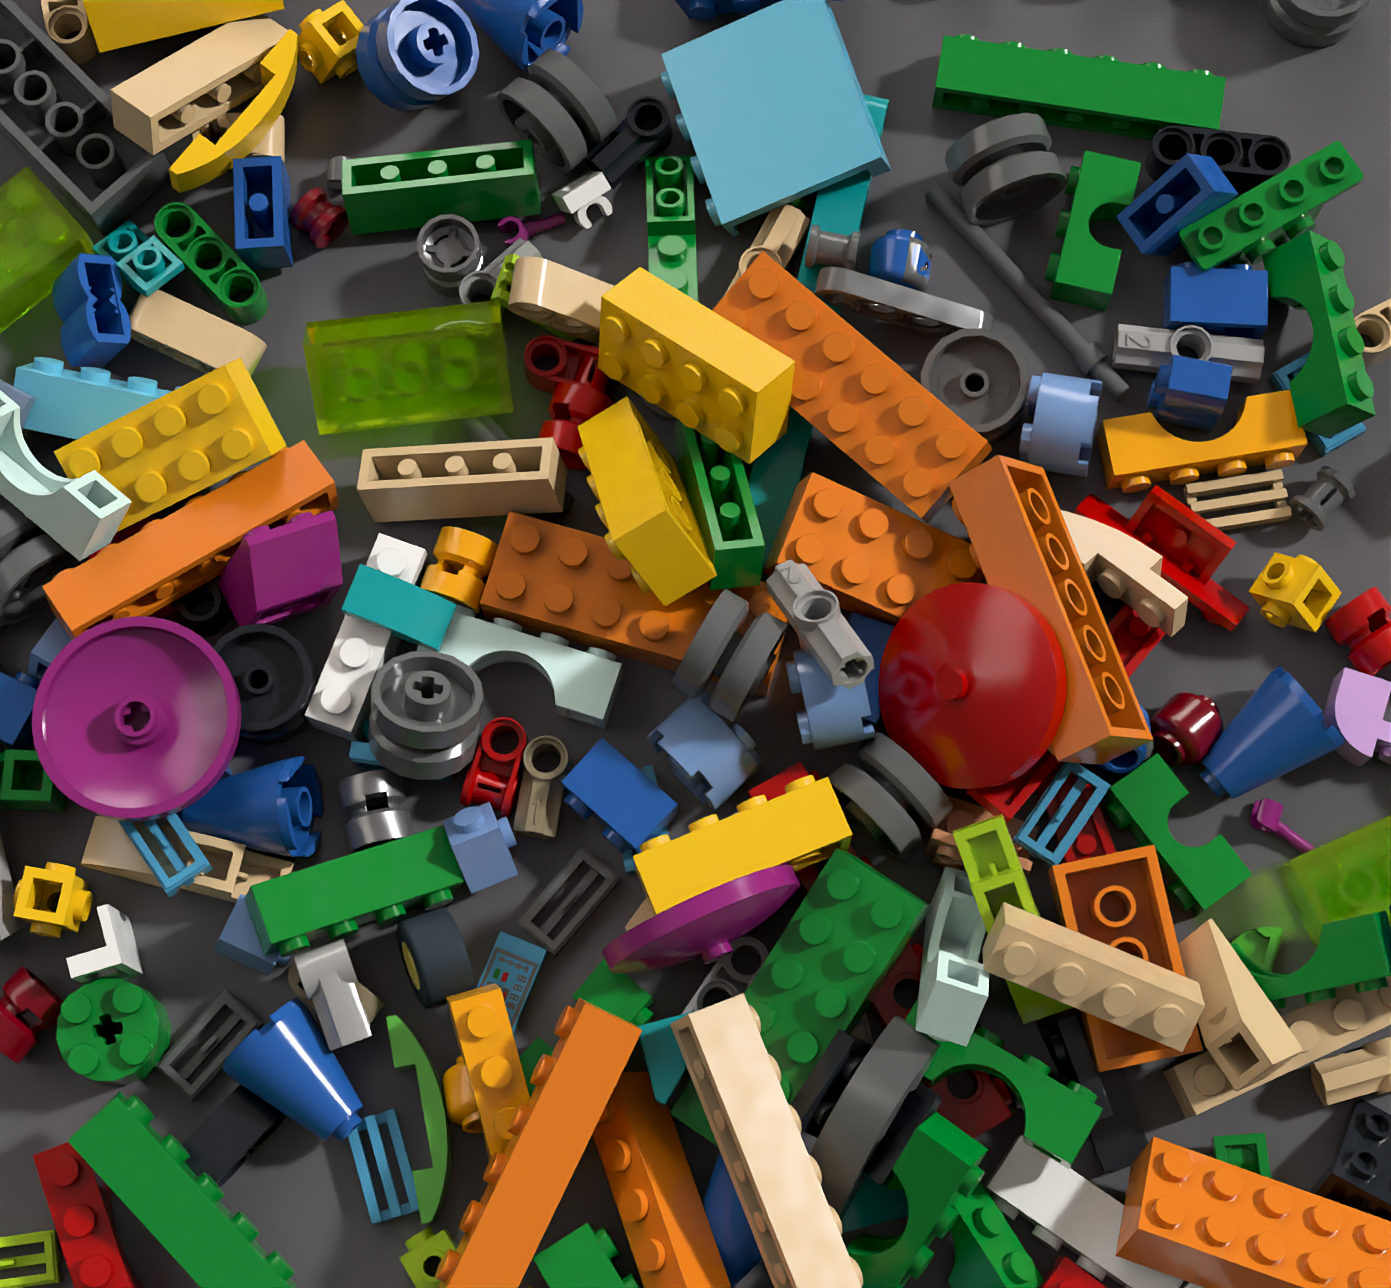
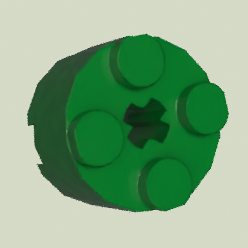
M100 978L85 984L76 992L69 994L61 1005V1013L57 1019L56 1040L62 1057L76 1073L107 1085H130L145 1079L152 1073L150 1071L155 1068L162 1059L164 1052H167L170 1047L171 1023L165 1007L149 991L123 979ZM113 1022L123 1026L122 1034L115 1035V1043L106 1039L107 1029H110V1025Z

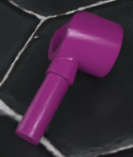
M562 212L524 224L520 219L509 216L503 218L498 223L497 228L500 233H509L515 229L519 230L516 237L503 242L509 248L519 238L529 241L531 236L566 222Z
M1268 798L1255 801L1250 815V824L1254 829L1283 838L1305 856H1308L1313 851L1314 846L1291 830L1289 826L1280 822L1284 810L1282 804Z

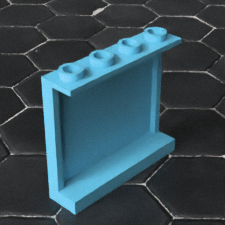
M782 0L661 54L667 70L660 74L663 85L671 99L677 98L682 112L675 115L677 125L685 141L692 140L696 155L690 158L693 170L701 184L707 183L712 197L705 201L708 212L715 226L722 225L733 237L740 234L737 227L738 224L850 176L868 170L873 177H876L891 170L828 0Z

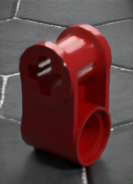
M541 335L532 339L524 350V369L527 381L533 388L539 391L553 394L557 384L573 383L589 387L607 396L605 391L610 378L598 369L599 347L580 345L553 336ZM543 356H550L558 362V365L549 371H541L533 364L538 358ZM595 371V372H594V375H593V379H592V381L590 382V379H591V376H592V372Z
M499 717L493 719L485 726L474 761L467 772L463 784L460 805L468 807L472 803L482 805L490 802L492 809L500 811L501 817L510 818L520 791L524 770L523 754L526 746L530 743L528 735L518 721L509 717ZM505 731L516 733L519 737V743L512 753L503 755L494 752L493 743L496 736ZM483 787H484V788H488V789H491V790L498 791V792H500V793H495V792L488 791V790H485V789H482V788H483Z

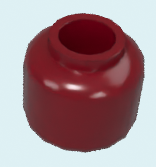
M1179 692L1170 697L1150 720L1154 744L1153 751L1155 754L1158 753L1165 763L1173 766H1193L1201 762L1224 731L1217 705L1207 696L1189 692Z

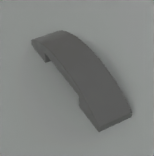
M899 1016L893 1017L861 1062L833 1108L810 1153L819 1165L822 1174V1183L820 1185L828 1205L835 1209L841 1221L865 1180V1177L862 1176L864 1170L908 1092L916 1090L941 1044L926 1034L916 1031L914 1026Z

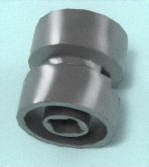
M446 214L430 219L421 228L417 238V252L429 286L439 294L448 297H460L459 287L464 277L471 272L485 269L479 236L474 226L463 217Z
M381 769L347 777L337 784L342 811L351 815L352 818L345 825L352 854L414 834L410 813L407 810L401 809L400 806L407 799L401 775H397L389 769ZM383 805L382 809L367 812L366 807Z

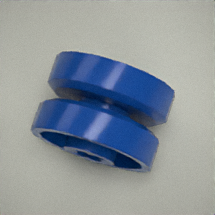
M399 0L389 8L371 17L361 29L356 46L358 71L367 89L383 104L399 111H419L467 85L476 72L479 47L477 34L468 16L454 1Z

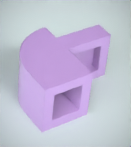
M1344 667L1333 678L1324 710V723L1328 728L1334 725L1344 740V744L1336 751L1348 762L1359 767L1372 758L1374 751L1379 753L1378 758L1391 764V722L1383 720L1391 692V682Z

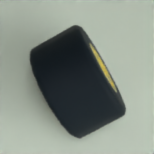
M440 908L397 924V939L402 961L411 986L419 1002L425 1008L447 1002L446 997L473 989V972L468 952L453 916L446 908Z

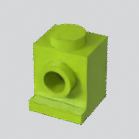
M430 1226L408 1239L404 1244L409 1252L399 1257L416 1288H438L441 1281L427 1273L425 1268L426 1262L432 1256H438L442 1259L448 1249L456 1251L458 1247L448 1230L443 1229L435 1234Z

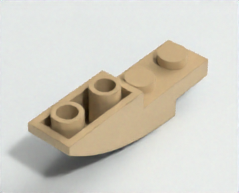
M1061 510L1090 584L1095 581L1098 582L1101 589L1108 596L1114 599H1121L1133 608L1147 625L1158 627L1170 637L1176 634L1185 625L1188 597L1160 577L1163 556L1115 528L1096 520Z
M95 816L81 866L162 887L119 821ZM131 821L168 878L177 874L178 872L146 824L140 821ZM159 825L186 867L194 863L195 860L173 827ZM188 831L213 870L205 875L202 872L194 878L196 881L188 886L184 884L176 890L180 892L182 888L236 903L240 894L246 896L251 885L291 873L294 863L245 850L246 845Z

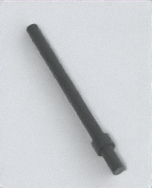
M939 182L932 185L925 193L926 198L1075 357L1073 363L1084 375L1089 376L1091 374L1096 380L1102 381V387L1115 401L1120 399L1130 387L1106 362L1108 356L1095 342L1089 344L984 230L967 219L964 209Z

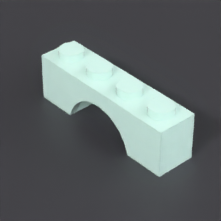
M0 390V494L79 561L110 544L132 501L95 470L80 478L70 479L58 476L43 467L30 452L24 440L20 425V406Z
M456 604V612L439 653L456 657L470 666L475 674L492 664L500 662H519L529 665L541 672L553 687L558 715L606 729L624 675L622 663L615 662L616 656L595 647H588L587 653L568 647V640L551 633L542 632L540 638L521 632L522 626L506 619L495 618L493 623L475 618L476 613L473 610ZM420 645L417 648V651H434Z
M946 865L930 903L932 907L926 915L915 1030L928 1034L931 1038L938 1041H950L967 1047L988 998L989 972L984 971L983 964L978 963L986 928L971 890L967 872Z

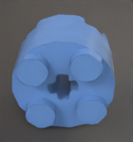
M1044 372L1042 377L1032 375L1027 404L1029 405L1028 415L1034 416L1033 424H1023L1019 452H1021L1020 461L1043 467L1045 471L1087 477L1102 381Z
M802 649L794 650V660L785 662L792 694L801 692L805 710L796 711L803 744L813 743L814 750L816 751L875 738L873 726L871 724L863 725L861 717L871 715L865 682L851 689L841 685L834 686L814 657L806 655Z
M703 692V694L693 699L689 697L647 736V741L656 754L664 750L669 755L667 761L672 766L670 771L703 804L708 800L709 806L715 811L759 770L762 759L753 749L756 743L750 735L737 723L729 728L719 714L710 709L711 697L706 692Z

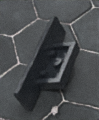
M1073 1007L1047 1016L1046 1020L1052 1034L1047 1040L1057 1067L1064 1066L1069 1081H1074L1096 1094L1098 1098L1094 1104L1103 1108L1100 1117L1089 1134L1102 1171L1108 1174L1131 1166L1146 1147L1148 1141L1121 1069L1097 1072L1085 1039L1079 1009Z

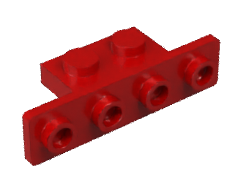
M1155 485L1130 520L1092 493L1074 510V514L1115 528L1163 556L1160 577L1188 597V601L1199 608L1204 618L1212 624L1223 626L1229 631H1233L1249 610L1245 603L1210 579L1237 542L1158 485Z

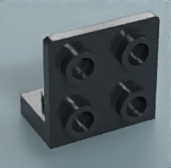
M839 1029L790 1104L800 1118L801 1131L816 1138L819 1137L840 1096L872 1048L871 1044ZM921 1081L916 1090L908 1092L863 1173L876 1183L886 1186L895 1174L892 1168L917 1127L935 1113L942 1102L941 1096Z
M1358 1099L1352 1107L1334 1162L1312 1187L1310 1193L1391 1221V1115L1363 1099Z

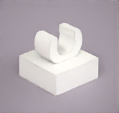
M589 170L551 194L560 211L573 213L577 224L586 229L592 226L586 216V210L589 205L596 203L603 215L609 216L613 213L609 200L601 196L609 191L611 187L603 173L599 171Z

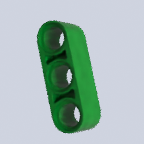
M179 202L168 203L163 206L155 216V231L162 244L183 262L184 270L235 322L247 325L261 320L267 312L268 299L256 274L192 208ZM190 226L185 235L176 238L170 237L173 230L177 227ZM221 258L220 264L214 269H201L204 262L208 259ZM241 290L253 291V295L247 301L241 303L233 302L234 296Z

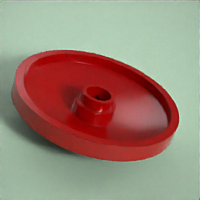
M973 582L951 584L938 588L919 599L906 611L894 627L887 641L878 678L879 705L890 739L918 762L938 784L958 789H983L999 786L1016 779L1029 770L1043 756L1052 743L1062 720L1067 694L1066 666L1063 653L1052 627L1041 612L1027 599L1009 589Z

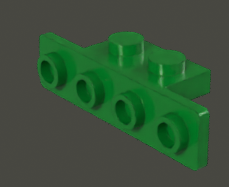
M1335 141L1181 229L1178 239L1203 273L1226 260L1231 265L1244 264L1248 261L1252 265L1258 264L1263 261L1262 255L1275 249V245L1287 238L1292 240L1308 230L1312 231L1316 227L1315 220L1323 205L1360 184L1364 174L1342 143Z

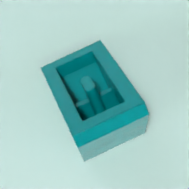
M693 1012L637 1026L642 1030L639 1040L655 1102L663 1107L666 1106L687 1069L670 1024Z

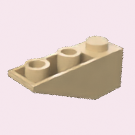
M1213 919L1207 920L1178 944L1185 976L1199 982L1205 1007L1197 1021L1205 1046L1236 1092L1269 1077L1304 1050Z

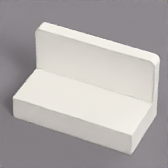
M109 904L97 907L106 946L66 958L71 979L82 984H88L100 978L127 980L144 975L129 917Z

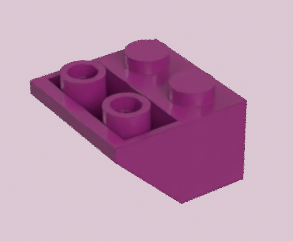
M333 511L315 516L311 512H305L293 517L283 526L270 529L269 526L264 525L250 530L242 537L240 546L235 554L229 558L228 565L217 582L239 627L260 623L270 625L327 606L343 584L337 520Z

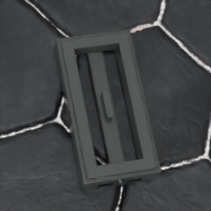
M581 847L519 919L517 925L531 935L540 945L545 947L554 957H557L621 882V879L584 847ZM584 863L590 866L591 869L540 928L536 927L533 922ZM599 876H602L605 881L554 941L549 938L548 935Z
M225 989L155 1067L189 1099L196 1101L224 1070L223 1063L232 1051L253 1030L257 1029L259 1031L265 1024ZM227 1007H230L234 1012L179 1072L172 1067ZM244 1020L247 1023L246 1026L191 1085L187 1080L236 1026Z

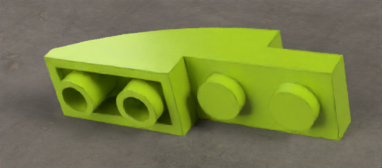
M1003 814L954 830L953 836L987 933L989 934L1003 902L1040 917ZM1006 980L1023 1024L1073 1008Z

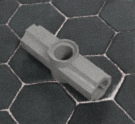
M1125 324L1117 325L1113 343L1112 368L1157 373L1160 364L1168 365L1172 355H1179L1177 348L1188 347L1196 352L1200 360L1233 366L1231 381L1258 384L1260 380L1265 351L1263 340L1209 334L1203 328L1195 325L1183 326L1177 330Z
M791 559L775 566L773 574L766 580L767 590L797 632L802 651L816 659L834 686L841 685L851 689L864 683L865 677L874 669L873 657L841 614L837 596L831 591L822 588L805 563H794Z

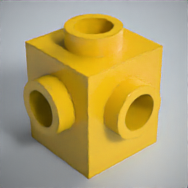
M344 0L339 1L323 12L321 9L315 10L299 24L302 32L298 36V59L302 66L312 72L321 84L336 74L340 79H343L358 68L356 46L359 33L364 25Z
M1276 552L1249 590V593L1262 607L1260 610L1261 615L1270 623L1281 628H1285L1288 624L1315 633L1342 594L1321 565L1313 559L1304 555H1297L1294 558Z
M46 862L45 869L25 866L23 878L19 880L14 893L13 905L15 911L13 916L31 924L30 933L60 938L62 930L78 933L80 922H85L88 919L92 907L93 896L92 892L88 891L89 883L76 876V868L68 865ZM60 895L56 912H54L52 902Z

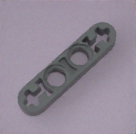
M824 267L818 273L814 295L824 303L941 339L961 329L984 328L992 331L994 318L992 315L970 306L841 267Z

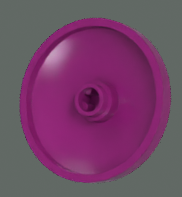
M144 616L110 620L74 638L58 653L43 675L36 692L32 712V734L36 752L45 772L57 788L69 799L94 814L109 819L133 822L150 821L175 814L202 798L226 771L236 750L241 728L239 693L229 668L208 642L192 630L169 620Z
M788 864L766 868L734 879L687 899L633 927L609 943L602 951L603 957L610 972L613 974L650 971L670 967L702 957L704 964L714 962L732 953L733 950L730 943L751 931L774 914L800 888V883L792 866Z

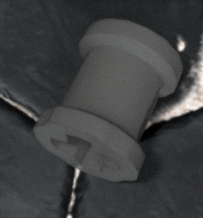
M812 224L805 267L813 268L815 264L854 271L860 232L853 231L851 235L821 231L820 225Z
M1323 466L1316 473L1318 479L1302 496L1295 495L1289 502L1293 513L1305 525L1316 531H1322L1328 525L1327 518L1342 502H1350L1356 495L1348 479L1329 466Z

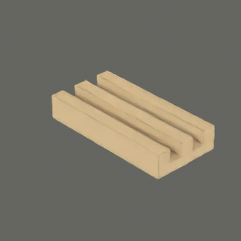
M1282 469L1186 484L1183 489L1187 507L1199 516L1200 513L1274 502L1275 509L1206 519V521L1220 531L1286 521L1292 516L1291 508L1287 506L1286 502L1288 497L1287 490L1283 488L1282 484L1284 479ZM1271 486V490L1197 502V497Z

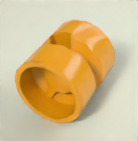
M442 527L432 552L437 559V563L427 566L420 588L454 604L469 608L478 614L481 608L480 601L486 585L483 582V578L489 576L498 545L484 536L462 528Z

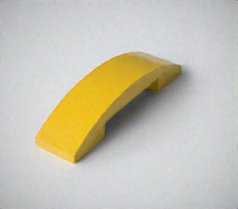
M289 29L260 62L261 81L265 87L219 141L214 145L199 133L169 168L172 188L181 193L212 181L233 167V159L245 158L264 139L280 116L294 84L298 65L297 33Z

